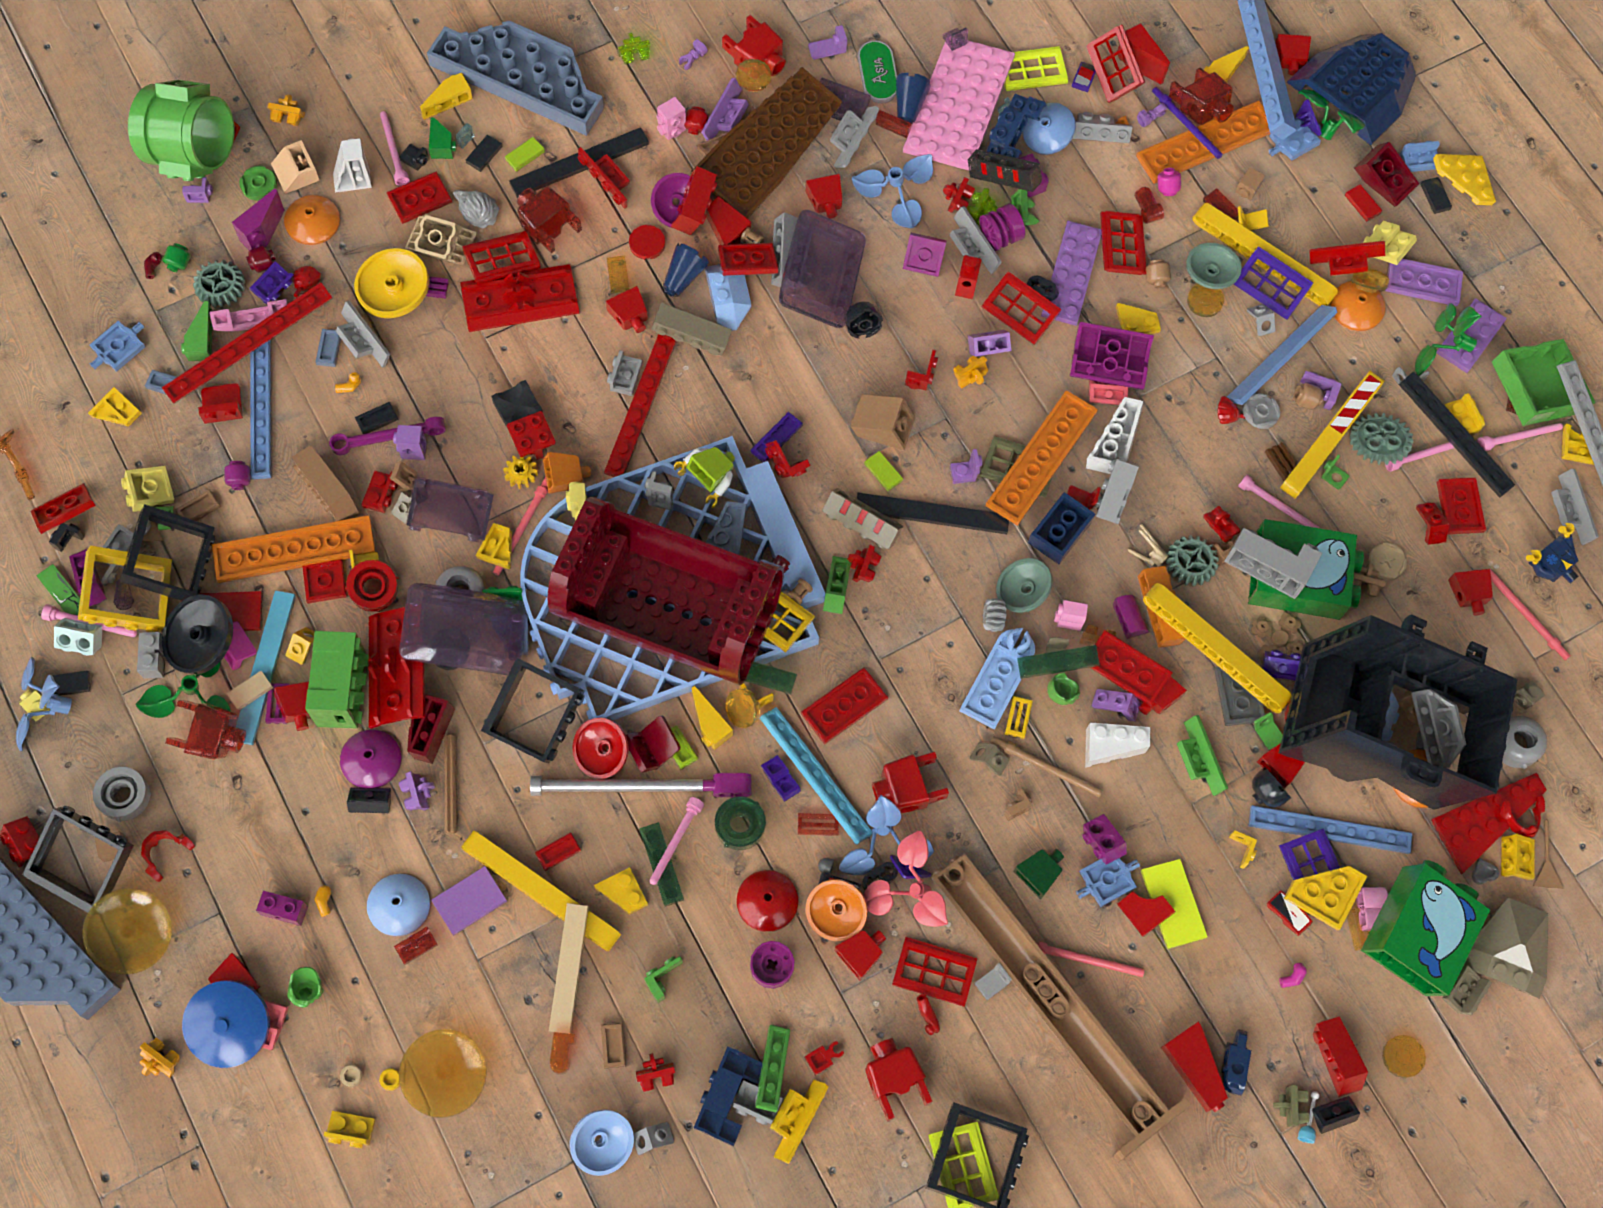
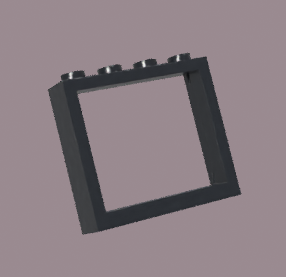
M144 504L139 513L120 582L181 601L188 597L199 595L202 589L199 583L200 580H204L207 571L204 569V565L209 562L211 552L208 550L215 541V535H213L215 527ZM148 520L203 538L188 590L133 573Z
M516 658L481 731L549 764L550 761L556 758L558 753L556 749L559 743L564 741L567 735L566 729L569 724L573 723L576 717L575 710L577 706H580L584 701L585 695L583 694L585 690ZM526 669L574 692L544 754L496 731Z
M72 807L54 808L22 876L91 915L103 912L134 845L127 842L128 839L124 836L111 833L108 827L93 823L90 817L77 814ZM64 820L118 849L96 898L42 868Z
M953 1102L925 1189L978 1208H1008L1010 1204V1199L1007 1198L1009 1190L1014 1189L1017 1180L1014 1177L1016 1168L1020 1169L1023 1156H1020L1022 1147L1026 1148L1029 1135H1026L1028 1129ZM959 1114L1017 1135L996 1206L937 1185Z

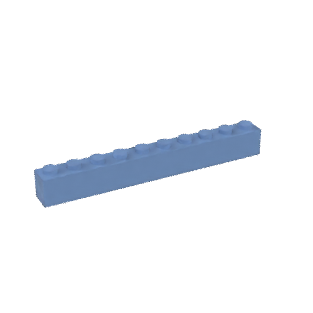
M1237 0L1270 133L1284 139L1297 131L1265 1Z

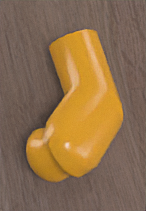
M352 372L347 383L335 384L336 393L353 392L361 383L359 373Z
M327 885L320 886L314 897L321 917L331 913L327 904L331 895V889Z

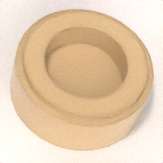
M347 1065L340 1073V1080L347 1087H356L363 1079L362 1070L356 1065Z

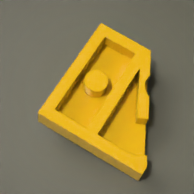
M1121 303L1116 304L1122 330L1144 334L1160 333L1161 327L1157 313Z
M113 387L88 414L93 418L129 427L142 412L120 391Z
M493 523L475 556L482 561L510 569L512 550L511 529Z

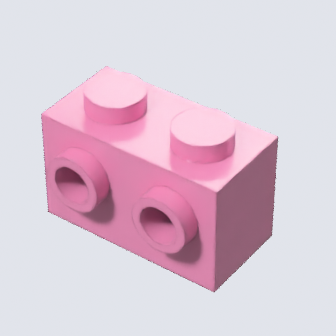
M676 97L657 107V129L662 136L664 135L670 140L673 137H678L686 130L684 127L686 122L685 108Z

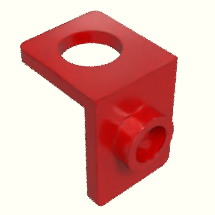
M1070 485L1067 494L1090 510L1098 502L1101 487H1097L1092 493Z

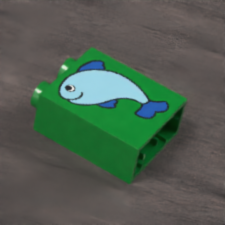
M1269 519L1263 520L1256 531L1260 537L1272 540L1275 545L1283 549L1291 550L1294 555H1297L1304 544L1310 543L1319 548L1318 551L1322 555L1307 584L1295 599L1250 576L1248 604L1340 620L1350 608L1356 609L1361 598V586L1353 585L1354 572L1359 573L1362 569L1364 551L1356 549L1357 535Z
M1424 860L1422 864L1402 867L1360 951L1424 996H1449L1490 909L1477 901L1479 893L1475 889L1462 883H1452L1445 878L1446 869L1438 863Z

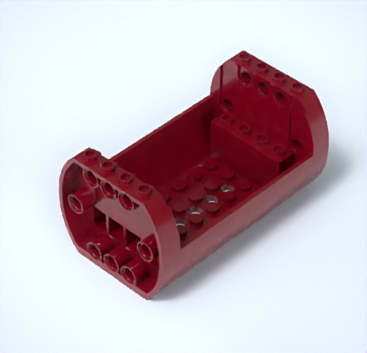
M589 497L585 500L552 569L548 586V608L550 613L732 683L742 685L749 675L766 631L777 609L783 585L784 568L763 559L760 560V563L616 510L614 504L596 497ZM631 590L638 592L635 598H629L627 594ZM649 597H654L656 599V603L654 605H648L645 602L646 599ZM672 604L675 606V609L672 612H666L664 606ZM685 611H691L693 616L690 619H685L682 617V614ZM703 618H709L712 621L708 626H703L700 622Z

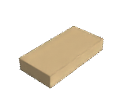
M260 671L226 694L238 711H240L273 689L263 672Z

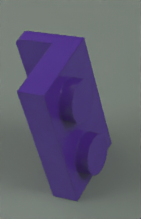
M275 261L249 289L267 305V302L270 300H277L281 295L278 292L282 288L286 290L293 283L291 279L294 274H289Z
M1280 650L1265 651L1262 669L1274 678L1295 681L1301 654L1291 653V655L1283 654Z

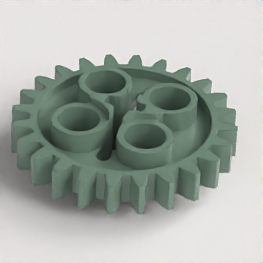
M1375 413L1374 417L1367 414L1366 419L1361 417L1360 422L1356 421L1355 426H1352L1349 439H1351L1350 445H1353L1352 450H1358L1357 456L1363 454V460L1369 458L1370 463H1373L1375 460L1378 465L1381 464V461L1388 465L1389 461L1396 464L1397 460L1402 461L1403 457L1408 456L1414 441L1412 439L1413 433H1409L1410 428H1405V422L1399 423L1400 418L1393 420V415L1386 418L1385 413L1381 417Z

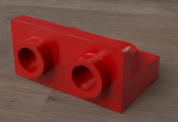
M374 470L361 504L363 508L385 514L386 509L391 506L392 493L398 487V484L390 479L392 471L390 474Z

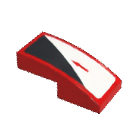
M1280 890L1267 902V907L1283 920V924L1299 936L1313 921L1302 909L1285 900V893Z

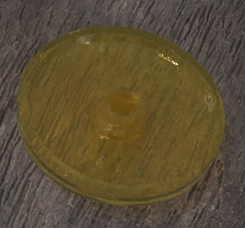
M121 889L103 896L92 906L83 925V942L90 958L102 969L123 975L142 972L157 963L168 949L172 937V922L164 904L154 895L138 889Z
M450 1029L434 1030L416 1039L405 1052L399 1069L400 1087L406 1100L417 1111L435 1118L456 1116L469 1109L480 1097L487 1078V1065L479 1046L464 1033Z

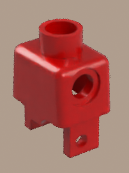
M751 15L746 17L747 30L743 32V39L739 43H736L727 34L722 37V48L734 58V64L754 79L759 78L765 72L774 77L783 70L786 64V60L783 58V39L766 22L761 24Z
M932 752L918 757L912 754L885 764L881 774L882 780L872 782L876 802L880 795L892 801L902 814L926 809L930 803L947 799L949 795L948 788L927 793L919 767L935 763L937 759L936 753Z
M893 1038L881 1041L870 1047L874 1060L867 1064L865 1073L874 1100H879L887 1122L895 1118L887 1099L892 1094L903 1095L910 1092V1087L916 1085L924 1106L933 1102L924 1082L926 1075L911 1047L907 1046L898 1050Z

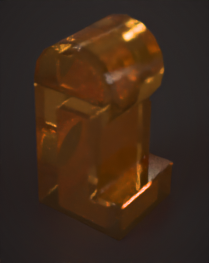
M558 1032L553 1034L550 1067L556 1074L562 1075L569 1070V1044H576L575 1034Z

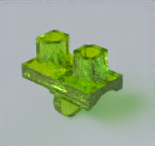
M632 32L628 33L629 39H624L623 46H619L617 51L623 63H632L634 61L632 54L638 53L642 61L649 59V40L641 41L640 36L633 37Z
M984 188L982 192H974L972 203L976 204V206H967L966 208L979 226L980 216L991 211L996 212L998 209L995 205L996 201L989 196L990 190L988 188Z

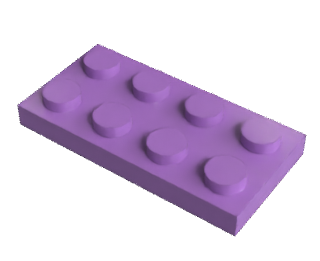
M1402 259L1398 265L1388 264L1385 291L1443 304L1452 303L1458 306L1460 303L1463 271Z
M1476 298L1469 307L1474 308L1482 317L1464 332L1477 339L1476 347L1471 352L1463 349L1457 351L1455 349L1439 348L1437 350L1438 355L1466 373L1469 372L1507 319ZM1453 331L1450 332L1442 345L1456 346L1453 342L1455 337Z

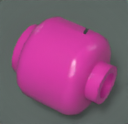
M1165 168L1164 171L1158 174V190L1164 196L1176 195L1181 190V173L1174 168Z

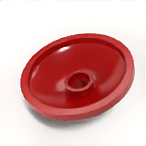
M593 718L583 723L577 730L573 739L572 750L574 760L583 773L592 778L604 779L614 776L623 768L628 757L629 744L624 730L615 721L608 718ZM606 744L609 746L608 751L605 749Z
M773 870L758 871L748 876L741 884L737 893V909L742 920L751 928L761 932H774L787 926L794 918L798 909V893L792 881L784 874ZM770 895L772 899L770 901H766L764 899V896Z

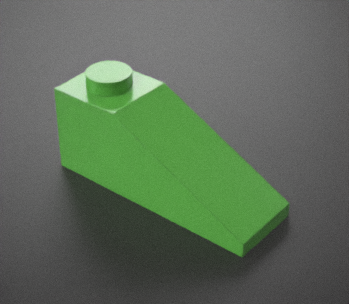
M204 301L184 335V343L181 344V350L188 361H202L212 354V321L210 312H213L209 301Z
M832 557L823 611L843 613L851 562L847 558Z

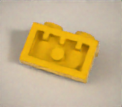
M1469 393L1464 394L1461 399L1444 404L1470 435L1479 433L1485 426L1484 417L1479 413L1475 400L1471 398Z
M1518 834L1501 838V876H1516L1526 880L1535 879L1534 839Z
M332 1111L327 1132H324L323 1136L329 1138V1143L341 1145L342 1141L350 1142L349 1146L362 1149L363 1145H370L376 1119Z

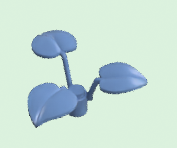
M927 154L911 159L904 165L903 170L899 167H892L885 181L883 174L878 170L864 171L852 177L853 185L861 195L868 198L879 196L882 193V187H885L888 181L893 187H898L902 204L894 206L892 219L899 226L914 228L921 220L922 210L919 203L915 200H909L905 203L901 185L904 182V178L908 181L912 179L916 184L929 181L933 175L932 155Z
M33 657L29 659L23 672L21 687L22 690H26L27 686L42 692L39 708L43 709L46 704V708H50V710L23 714L16 730V743L20 751H23L22 744L28 732L31 717L48 714L55 715V712L68 714L72 703L71 698L54 694L60 686L54 681L52 675L47 676L43 688L32 683L31 678L34 673L35 662Z
M880 795L866 816L867 823L874 827L872 829L873 834L869 852L867 853L865 849L859 848L848 853L840 863L839 870L841 872L851 875H864L873 869L875 861L870 856L873 855L877 833L885 836L891 832L898 845L901 841L896 835L893 826L900 822L901 813L898 807L886 797ZM926 838L929 858L933 854L934 849L931 842Z

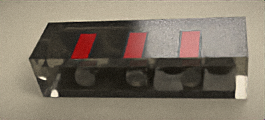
M977 149L968 158L970 178L1034 192L1042 182L1040 163Z

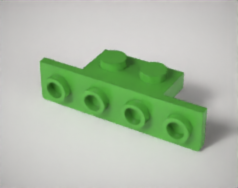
M1195 715L1184 722L1190 739L1181 740L1176 744L1190 779L1206 778L1212 795L1216 796L1227 790L1228 786L1199 715Z

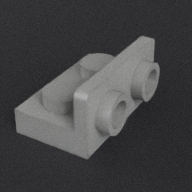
M653 471L651 477H647L645 488L647 489L645 497H648V505L671 510L673 505V487L665 482L657 483V472Z

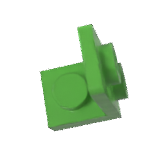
M673 956L664 962L665 966L660 969L656 967L646 973L645 983L657 1003L665 999L663 993L666 990L661 981L656 982L655 980L681 965L683 960L680 956L677 958Z

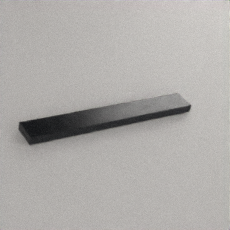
M640 127L584 151L596 162L606 154L611 159H615L649 145V141ZM578 153L509 180V184L516 197L519 198L589 168L580 163Z
M1412 372L1398 384L1499 498L1515 486L1513 481L1415 372Z
M857 493L859 501L890 518L1006 535L1008 533L1009 520L996 512Z

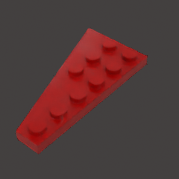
M1537 772L1498 789L1496 794L1478 798L1431 820L1460 874H1463L1510 828L1507 820L1500 815L1503 801H1510L1512 814L1518 820L1536 802L1538 796L1543 795L1547 791Z

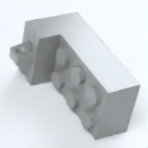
M1243 528L1224 562L1295 599L1307 584L1322 553L1318 551L1319 548L1308 543L1302 546L1297 555H1294L1291 550L1283 549L1275 545L1272 540L1260 537L1255 531Z

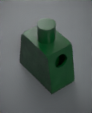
M1042 849L1018 864L1013 872L1041 900L1062 872V868L1058 863L1064 859V855L1058 849H1055L1050 855Z

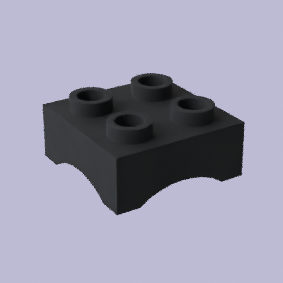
M526 380L519 382L509 390L491 396L493 404L505 425L536 412H543Z

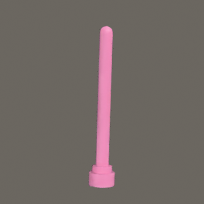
M382 111L380 117L396 170L394 174L395 184L403 186L409 183V176L402 168L388 115L385 111Z
M1555 423L1496 438L1483 436L1479 437L1477 442L1485 451H1489L1495 445L1561 430L1563 424Z
M1450 442L1408 454L1407 457H1403L1402 461L1397 460L1396 464L1389 461L1388 465L1385 464L1389 472L1398 470L1402 464L1455 447Z
M1248 474L1238 487L1242 490H1251L1300 524L1320 528L1254 484L1255 481Z
M49 604L44 606L41 614L42 619L47 621L66 618L86 622L78 620L77 615L61 612L56 606ZM95 623L96 625H102V630L130 637L137 636L136 630H127L122 626L107 627L103 623Z
M690 797L686 804L687 813L650 878L652 885L657 884L694 815L702 811L704 803L695 797Z

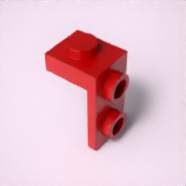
M932 350L926 375L907 371L905 386L911 389L927 390L928 384L932 385L934 373H931V370L936 368L938 357H935L936 350Z
M1428 502L1416 505V510L1427 524L1425 536L1427 545L1446 543L1449 523L1436 504Z

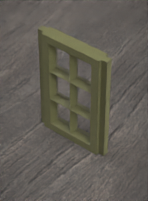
M994 436L980 476L1001 483L1014 464L1015 454L1020 455L1026 446ZM1000 448L1012 452L1009 461L995 457L996 449ZM996 460L1008 464L1005 473L990 469L992 461ZM1052 478L1039 496L1046 498Z

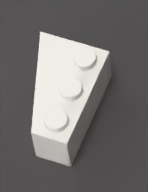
M360 138L341 141L333 172L335 193L372 188L370 169Z
M1089 723L1086 729L1085 768L1099 763H1107L1115 759H1123L1146 753L1150 747V727Z

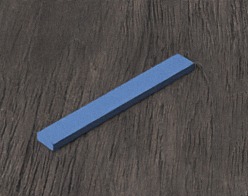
M1321 305L1227 397L1234 403L1243 405L1337 314L1336 307Z
M271 340L250 353L252 480L272 478Z
M1253 805L1250 807L1249 827L1301 836L1324 829L1330 841L1405 854L1411 853L1412 833Z

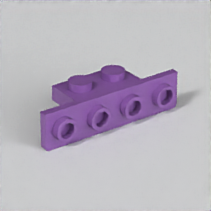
M731 78L702 130L706 141L716 137L719 131L729 132L740 122L749 106L747 100L737 99L742 89L736 78Z

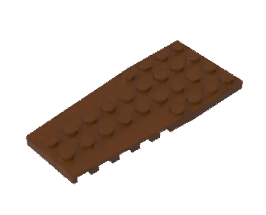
M801 67L796 74L789 77L781 87H778L769 98H766L759 107L752 110L744 120H741L696 166L717 175L715 179L717 186L713 194L716 197L722 198L748 219L781 184L841 106L842 101L807 70Z

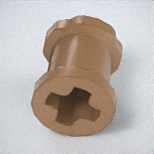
M748 227L743 232L740 241L748 244L763 243L765 237L757 235Z
M800 578L795 588L787 593L788 597L799 605L802 604V599L808 592L811 593L813 591L812 586Z

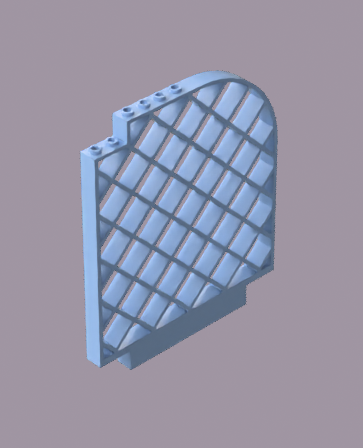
M733 436L699 447L708 449L717 447L723 454L726 453L723 451L727 450V452H731L735 457L732 463L745 494L728 487L722 496L738 503L746 504V512L748 507L751 506L763 535L744 527L742 533L743 539L760 545L754 561L760 563L766 548L769 547L772 557L776 558L777 555H780L790 562L789 570L784 573L781 592L784 589H787V592L792 591L798 584L797 581L801 578L812 586L813 591L811 593L808 592L802 599L800 606L807 610V608L824 603L826 593L769 462L766 461L746 468ZM693 450L586 487L587 498L597 496V498L605 500L608 492L617 488L635 494L627 511V514L634 516L642 498L648 500V497H645L647 477H651L653 471L657 472V474L664 472L679 478L680 481L673 493L671 510H665L658 524L659 526L666 527L673 510L698 520L690 537L697 539L704 523L715 526L718 519L717 516L709 514L714 504V499H710L705 504L703 510L678 501L687 482L706 489L687 468L683 476L678 475V471L682 468L674 470V464L678 461L683 462L684 458ZM643 480L642 483H641V485H638V484H635V483H634V482ZM566 498L556 504L542 518L527 543L520 573L522 598L533 629L529 632L533 642H538L539 648H536L540 660L544 659L546 663L543 666L544 671L554 676L557 673L578 683L572 685L585 690L583 704L587 703L589 708L586 711L589 720L593 718H608L614 721L689 693L694 685L697 689L724 680L702 671L698 679L687 682L670 675L676 662L672 659L668 660L664 671H660L638 661L643 648L636 647L632 658H629L607 648L611 636L604 634L600 645L575 635L580 626L577 623L572 622L568 632L544 622L549 612L547 598L537 618L533 619L527 600L526 589L548 597V587L526 579L531 556L555 565L559 556L535 546L547 528L567 536L569 535L572 527L556 520L568 510ZM631 590L628 592L627 596L629 598H635L637 597L638 592L635 590ZM649 597L645 602L654 605L656 599ZM672 604L664 606V610L667 612H672L675 609V606ZM685 611L682 614V617L685 619H690L693 616L691 611ZM775 611V614H777L779 617L783 614L781 612ZM788 615L783 619L795 629L802 622L800 618L798 620ZM703 618L700 623L703 626H708L712 621L709 618ZM813 622L805 629L807 638L798 641V638L786 653L777 646L763 641L759 650L766 653L755 658L751 669L818 645L819 636ZM538 630L563 640L552 663L549 661ZM571 643L595 653L585 675L560 665ZM602 656L627 666L617 689L592 679ZM633 670L659 680L652 696L639 699L623 692ZM554 682L550 683L553 695L557 694L559 700L574 694V692L566 688L560 689L559 685ZM665 683L675 686L661 692ZM587 687L612 696L605 713L596 715L587 692ZM619 700L628 703V705L615 709Z

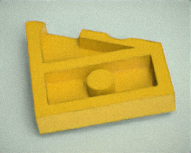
M1565 424L1563 427L1561 459L1594 465L1583 434H1578L1571 429L1572 426L1570 424Z
M630 867L594 885L598 892L604 894L610 901L620 906L629 915L648 906Z

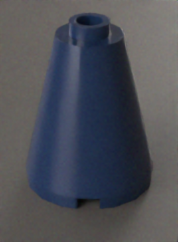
M909 73L897 75V120L901 125L910 126L913 122L915 123L931 88L930 80L920 74H915L914 77L908 76Z
M677 243L663 284L664 292L671 297L679 296L708 266L709 261L703 256L701 259L697 250L681 243L679 245Z

